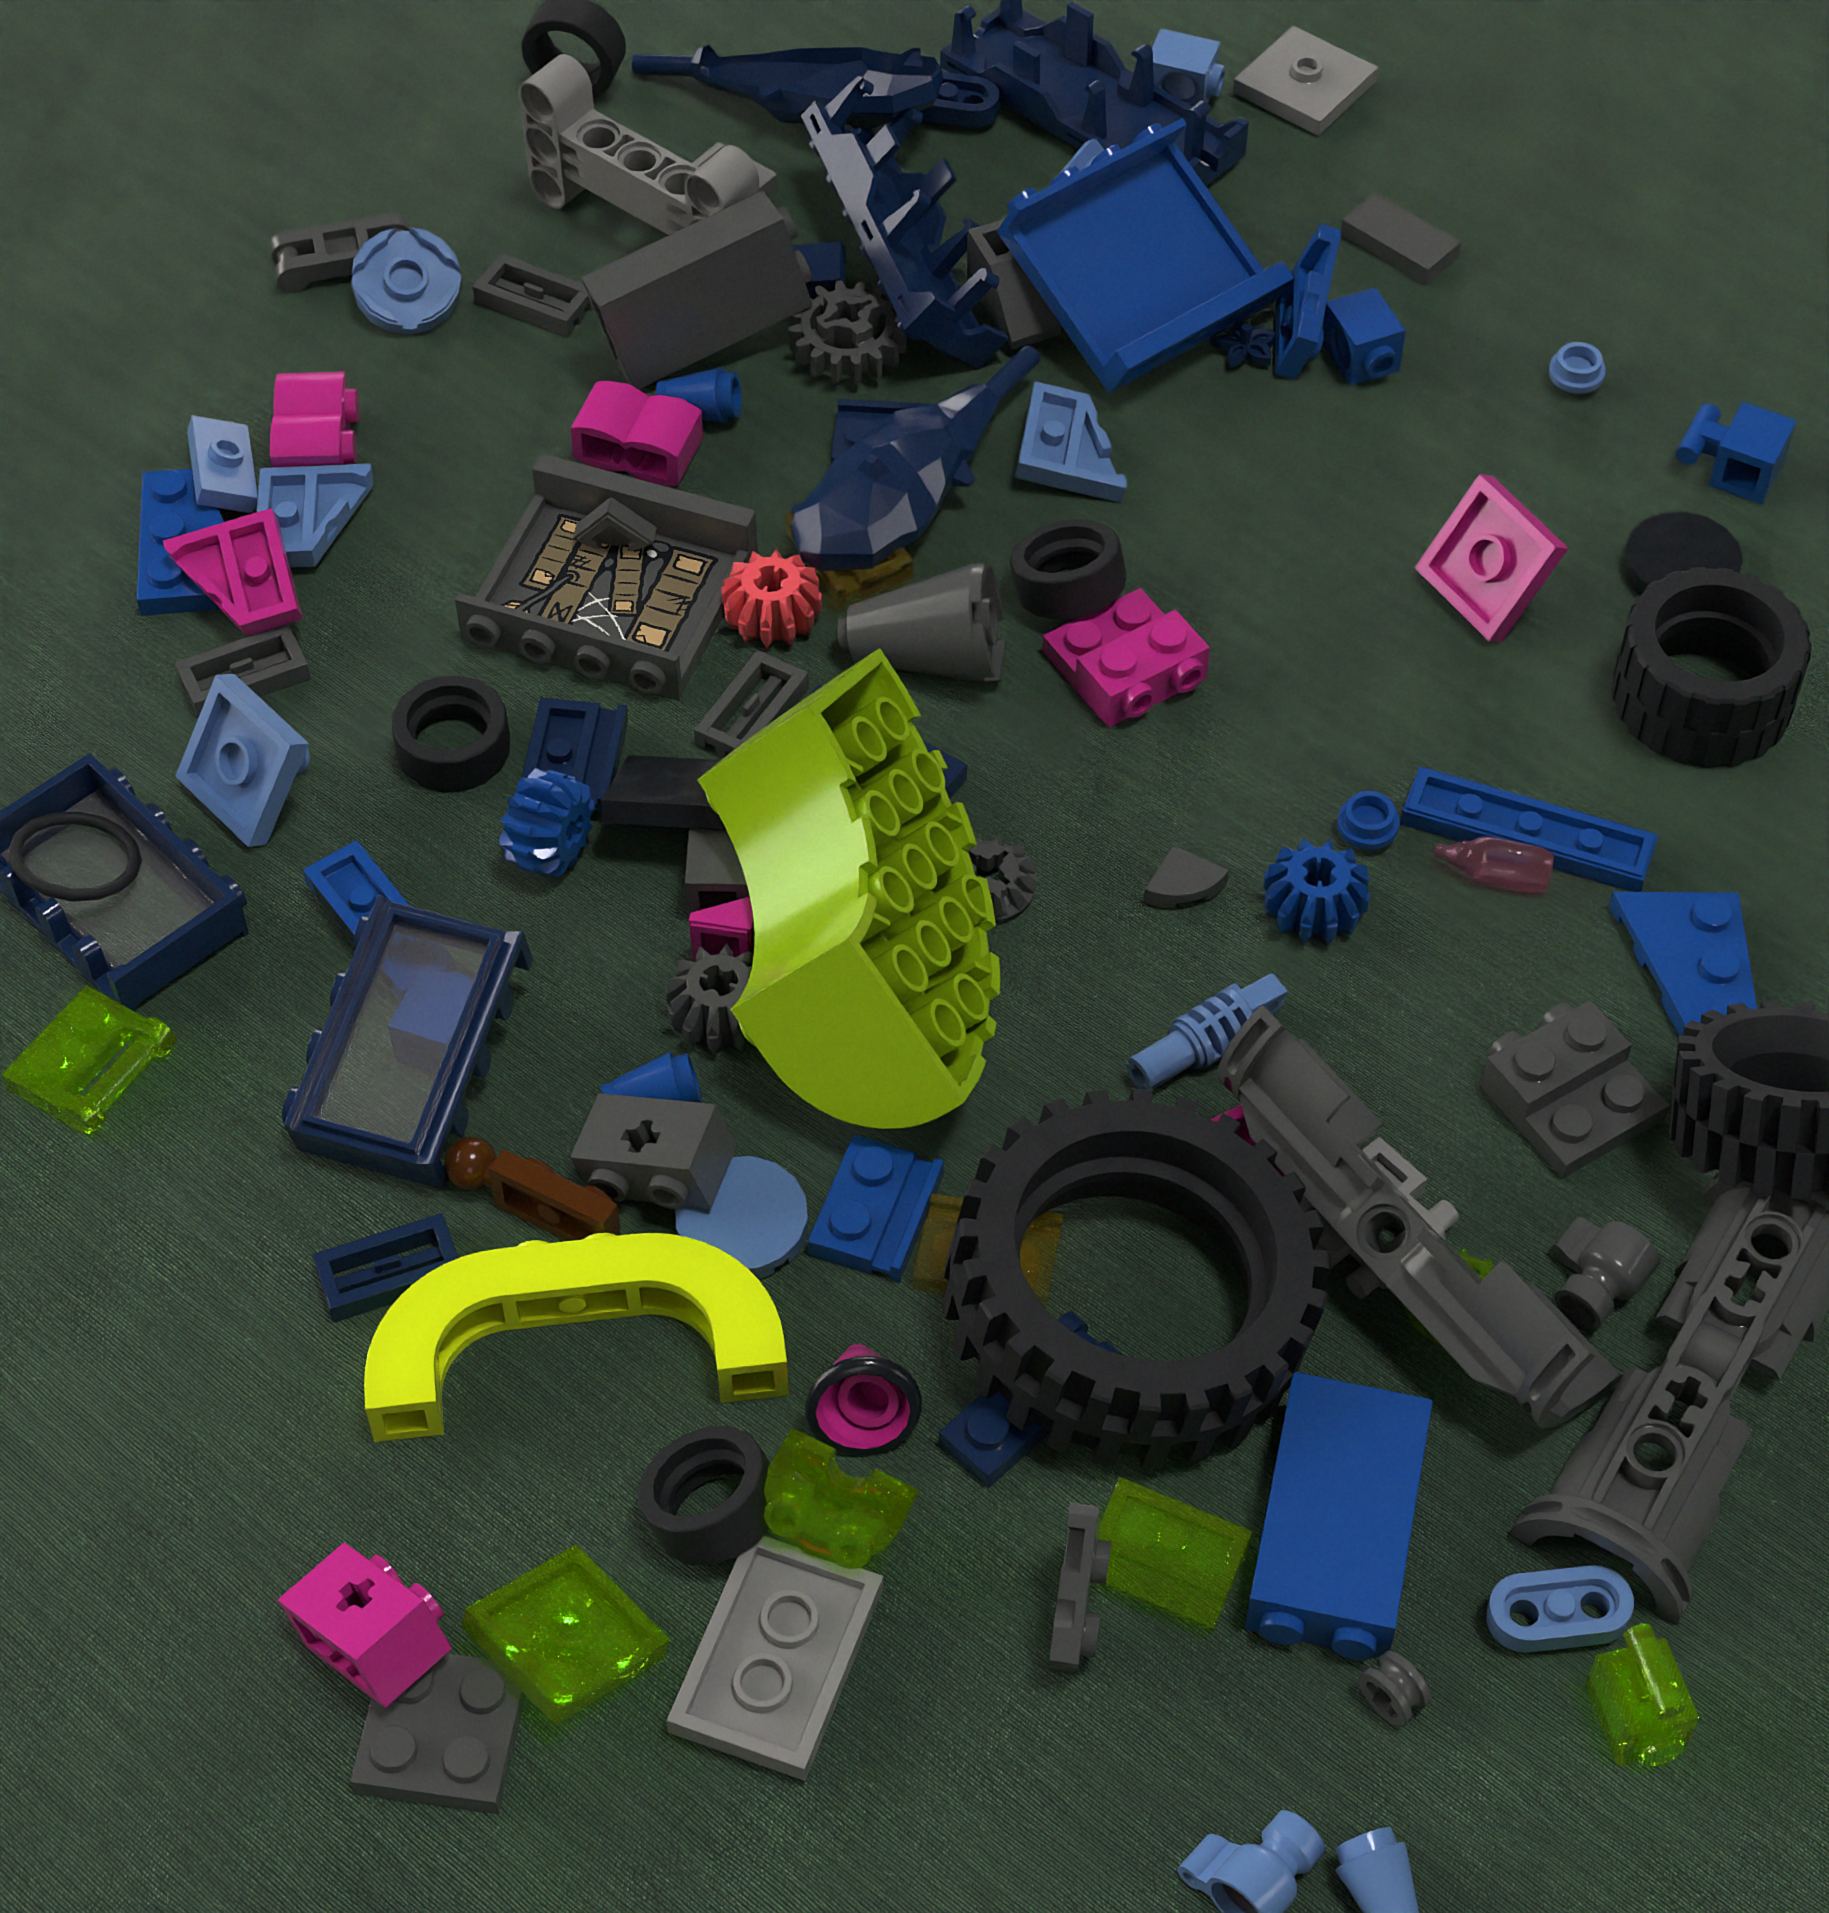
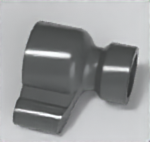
M1577 1217L1552 1246L1557 1259L1563 1265L1571 1267L1578 1273L1571 1275L1555 1293L1556 1305L1577 1326L1591 1331L1598 1330L1613 1312V1300L1631 1299L1660 1266V1257L1656 1248L1646 1236L1626 1223L1608 1221L1600 1228L1583 1217Z

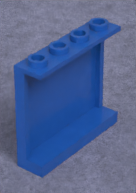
M1183 118L1164 128L1159 123L1149 126L1136 136L1131 145L1123 149L1118 144L1108 147L1093 159L1090 166L1080 171L1077 166L1067 168L1050 182L1049 187L1039 192L1033 187L1024 190L1008 203L1007 209L1009 213L997 230L998 235L1109 394L1227 330L1235 322L1243 321L1272 305L1294 279V276L1283 261L1265 270L1262 268L1180 151L1175 141L1187 125Z

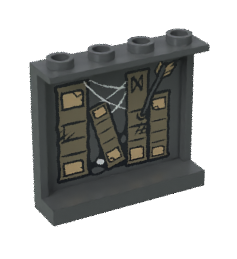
M541 453L532 468L535 495L475 598L459 593L455 598L461 639L473 642L483 648H495L520 655L536 663H548L577 671L593 679L602 678L634 687L646 694H658L680 700L725 614L721 591L724 586V579L730 577L733 562L749 563L752 551L758 552L756 510ZM610 497L657 527L652 544L632 551H628L629 545L602 544L601 549H595L573 539L576 524Z

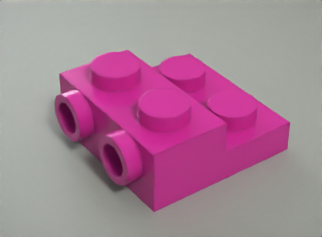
M1141 588L1116 599L1098 612L1079 617L1044 634L1042 640L1043 653L1108 728L1129 717H1139L1146 713L1153 705L1177 693L1189 692L1198 686L1201 681L1207 679L1210 647L1176 609L1164 614Z

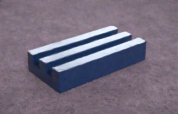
M443 1213L312 1254L334 1323L393 1304L403 1292L427 1273L445 1263L458 1259ZM436 1241L438 1242V1246L401 1258L397 1255ZM374 1262L372 1267L334 1278L333 1274Z

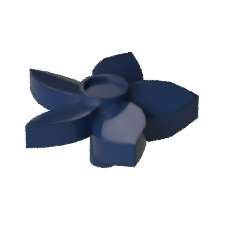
M1237 321L1233 324L1232 335L1211 337L1210 346L1229 350L1227 364L1230 369L1242 363L1246 358L1255 365L1271 366L1270 348L1275 341L1276 332L1265 328H1255L1252 331L1251 324Z

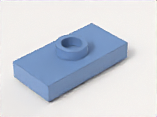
M192 415L187 435L196 503L203 506L254 513L258 500V491L248 425Z

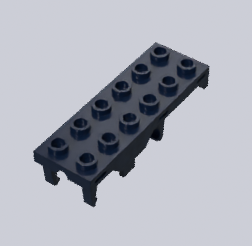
M1001 0L1000 7L981 20V25L975 34H973L971 19L976 16V12L972 6L966 5L954 15L952 42L940 50V67L950 73L977 76L992 81L999 89L1000 103L1078 149L1091 139H1096L1104 150L1115 144H1118L1123 149L1131 145L1136 136L1149 126L1159 123L1164 128L1183 118L1187 125L1175 143L1205 186L1246 155L1249 127L1247 120L1239 117L1222 124L1207 115L1211 112L1207 102L1199 101L1192 107L1154 85L1153 50L1148 44H1142L1131 52V55L1137 58L1134 73L1126 69L1111 42L1093 33L1094 13L1073 1L1067 4V16L1063 15L1046 23L1022 9L1021 0Z
M857 76L826 106L814 101L801 115L811 136L808 140L809 145L822 159L828 171L825 174V178L830 186L839 194L845 206L842 209V213L846 220L856 229L862 241L859 244V248L867 260L873 264L879 276L877 285L880 291L891 301L897 313L894 320L898 328L913 341L918 342L922 339L934 345L947 359L951 361L960 359L980 369L1009 340L1006 332L1001 329H994L985 323L979 326L971 310L992 287H998L999 277L985 268H980L960 288L951 270L967 252L968 230L980 225L969 218L963 219L962 221L965 226L962 230L939 246L947 216L938 199L957 181V178L948 161L944 158H941L926 175L921 172L902 173L894 154L901 147L900 144L916 123H921L924 115L913 107L895 118L888 126L885 124L876 135L861 127L851 131L844 129L847 123L846 119L865 93L871 95L874 90V85L861 76Z

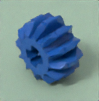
M535 768L528 775V778L522 777L517 783L515 795L507 799L509 807L507 813L501 818L504 830L499 840L500 845L504 847L505 860L516 864L519 869L542 876L560 877L567 870V867L572 868L577 863L578 853L581 848L587 847L586 837L588 831L593 828L590 817L595 809V804L590 799V787L579 782L575 777L551 769L545 771Z
M1305 837L1297 846V851L1281 847L1279 854L1276 856L1275 863L1269 864V869L1266 870L1264 875L1263 888L1265 889L1264 907L1266 909V916L1277 918L1280 934L1295 929L1298 930L1302 944L1311 935H1320L1328 945L1336 937L1337 931L1352 935L1353 930L1358 925V919L1363 918L1364 912H1367L1369 907L1370 893H1368L1369 875L1367 873V866L1356 864L1353 848L1341 852L1334 851L1330 838L1322 847H1314Z

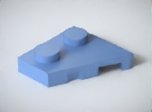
M1035 381L1030 396L1014 478L1118 503L1122 502L1127 486L1124 474H1116L1109 458L1112 446L1105 430L1097 423L1098 413L1090 395Z

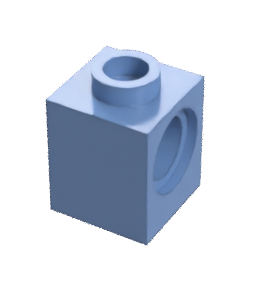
M1160 29L1152 46L1154 85L1192 107L1199 101L1208 103L1211 95L1218 97L1222 91L1226 74V66L1219 64L1221 42Z

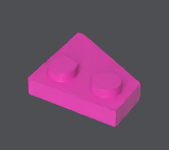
M272 508L163 540L164 548L170 558L246 636L303 619L279 521Z

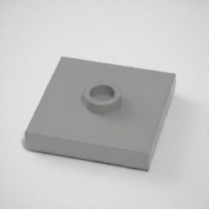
M1292 26L1234 79L1233 94L1319 136L1377 82L1379 67Z

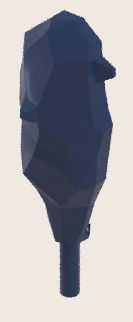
M707 44L699 47L694 56L636 53L632 58L634 74L693 77L703 86L751 100L767 110L782 124L804 123L801 115L814 101L826 106L853 79L861 76L874 85V90L871 95L867 93L863 95L846 119V124L851 125L854 129L861 127L871 134H874L877 126L893 121L911 107L918 111L931 107L937 99L943 82L942 68L935 57L922 56L920 48H911L901 54L876 51L865 47L797 48L761 54L720 57Z
M1024 346L985 385L971 384L933 405L895 411L860 438L847 451L835 458L820 483L808 498L791 508V513L794 516L791 524V537L801 559L822 571L872 569L894 551L917 540L936 515L951 486L970 487L975 482V478L967 463L974 456L989 421H994L998 413L999 402L1040 362L1038 352L1031 346Z

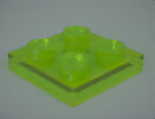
M577 1544L468 1606L465 1609L461 1625L471 1638L555 1726L665 1658L670 1639Z

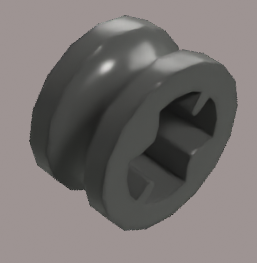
M1389 1650L1378 1657V1670L1371 1667L1365 1669L1359 1674L1358 1682L1361 1691L1371 1706L1385 1720L1401 1727L1411 1720V1708L1424 1709L1431 1702L1432 1696L1426 1681L1418 1670L1403 1656Z

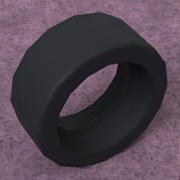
M546 0L536 10L521 40L522 58L530 73L534 75L558 55L563 54L554 45L548 32L561 31L571 33L584 40L594 50L600 61L599 63L592 64L580 62L590 77L593 97H597L609 88L626 54L625 35L617 20L602 6L590 0Z
M1084 519L1063 520L1039 527L1018 542L1012 550L1010 559L1017 597L1023 609L1037 617L1058 620L1079 618L1098 612L1114 602L1125 589L1127 574L1120 540L1112 528L1098 521ZM1086 565L1069 572L1051 573L1068 566Z
M462 675L437 676L417 684L404 694L392 713V735L397 759L405 774L422 787L441 792L468 790L486 783L504 766L510 754V731L506 707L497 691L481 680ZM463 716L478 720L487 727L485 733L473 744L457 750L439 751L424 747L416 741L420 731L430 723L446 717Z
M707 1426L683 1434L662 1448L645 1468L638 1487L639 1510L658 1542L670 1557L688 1565H713L737 1557L759 1542L775 1522L782 1502L780 1481L762 1448L749 1433L732 1426ZM725 1474H743L741 1484L729 1499L713 1510L696 1516H676L680 1504L690 1492L707 1480Z

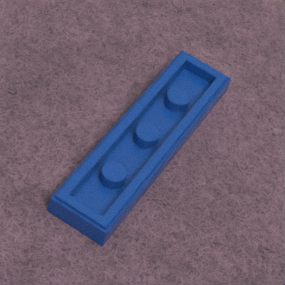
M1419 766L1403 808L1400 824L1632 892H1641L1659 837V834Z

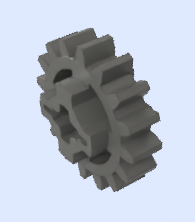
M842 280L836 281L835 290L830 292L819 285L815 287V299H811L813 306L789 317V349L795 351L796 363L798 365L810 363L811 375L817 377L824 371L831 372L832 383H838L842 375H851V379L855 384L861 383L862 373L865 372L880 378L882 377V364L896 367L899 364V353L907 352V336L895 323L894 318L897 316V313L891 301H886V296L879 288L875 289L872 293L867 292L865 281H859L854 289H846Z

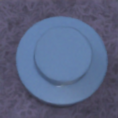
M1572 342L1564 345L1553 356L1549 366L1551 381L1558 388L1573 394L1595 391L1603 384L1606 374V367L1600 351L1584 342Z

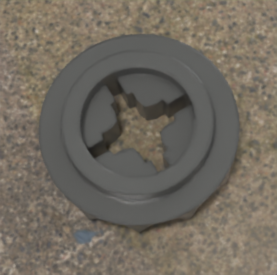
M999 833L992 841H980L975 836L977 846L968 851L974 873L977 876L978 868L985 872L999 868V879L997 881L991 877H986L992 898L995 921L1009 918L1022 911L1035 895L1037 889L1036 862L1025 855L1022 843L1012 846L1005 844Z

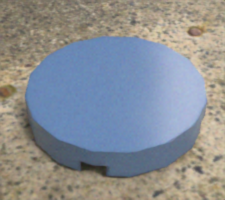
M396 228L381 231L363 244L353 261L351 285L357 307L370 322L388 332L411 335L432 330L450 317L459 303L462 277L456 254L443 239L424 229L410 228V231L402 230L396 232Z
M753 1156L731 1158L711 1209L688 1206L675 1209L677 1235L699 1240L721 1249L746 1266L759 1280L774 1274V1268L782 1265L787 1259L790 1263L800 1253L808 1233L806 1195L796 1178L777 1163Z

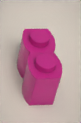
M345 371L277 373L274 387V416L270 431V460L272 468L357 464L356 434L354 430H350V424L360 422V398L357 388L349 389Z
M613 381L596 382L570 428L572 455L577 460L595 468L613 472L626 471L640 480L663 486H677L703 439L702 410L682 398L663 395L648 396L627 383Z

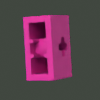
M345 1542L278 1599V1602L306 1647L384 1708L389 1706L452 1649L437 1623L444 1616L443 1611L431 1594L418 1583H414L409 1588L405 1587L395 1570L381 1556L375 1554L368 1560Z

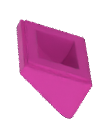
M750 897L690 914L688 921L693 960L696 961V954L700 946L710 955L720 953L726 943L733 951V957L751 951L754 956L755 931Z

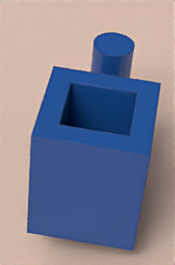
M1742 401L1730 426L1727 427L1718 423L1721 411L1717 406L1710 403L1701 405L1676 450L1677 459L1684 464L1692 465L1697 462L1701 453L1716 457L1709 486L1763 505L1786 460L1797 420Z

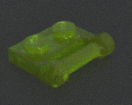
M85 985L1 1076L7 1090L81 1133L92 1136L106 1121L104 1112L155 1056L164 1057L177 1043V1038L173 1031L159 1019L150 1016L145 1018L90 986ZM127 1041L132 1042L129 1048L84 1096L80 1095L79 1093Z

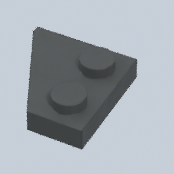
M1070 1502L1067 1520L1068 1535L1064 1562L1060 1573L1049 1665L1052 1671L1079 1675L1081 1656L1096 1657L1101 1613L1089 1612L1088 1608L1092 1583L1106 1585L1112 1541L1099 1539L1100 1506Z

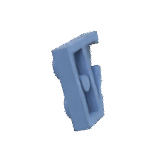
M371 464L260 468L257 512L269 508L273 509L279 521L290 568L315 567L373 487L374 478Z

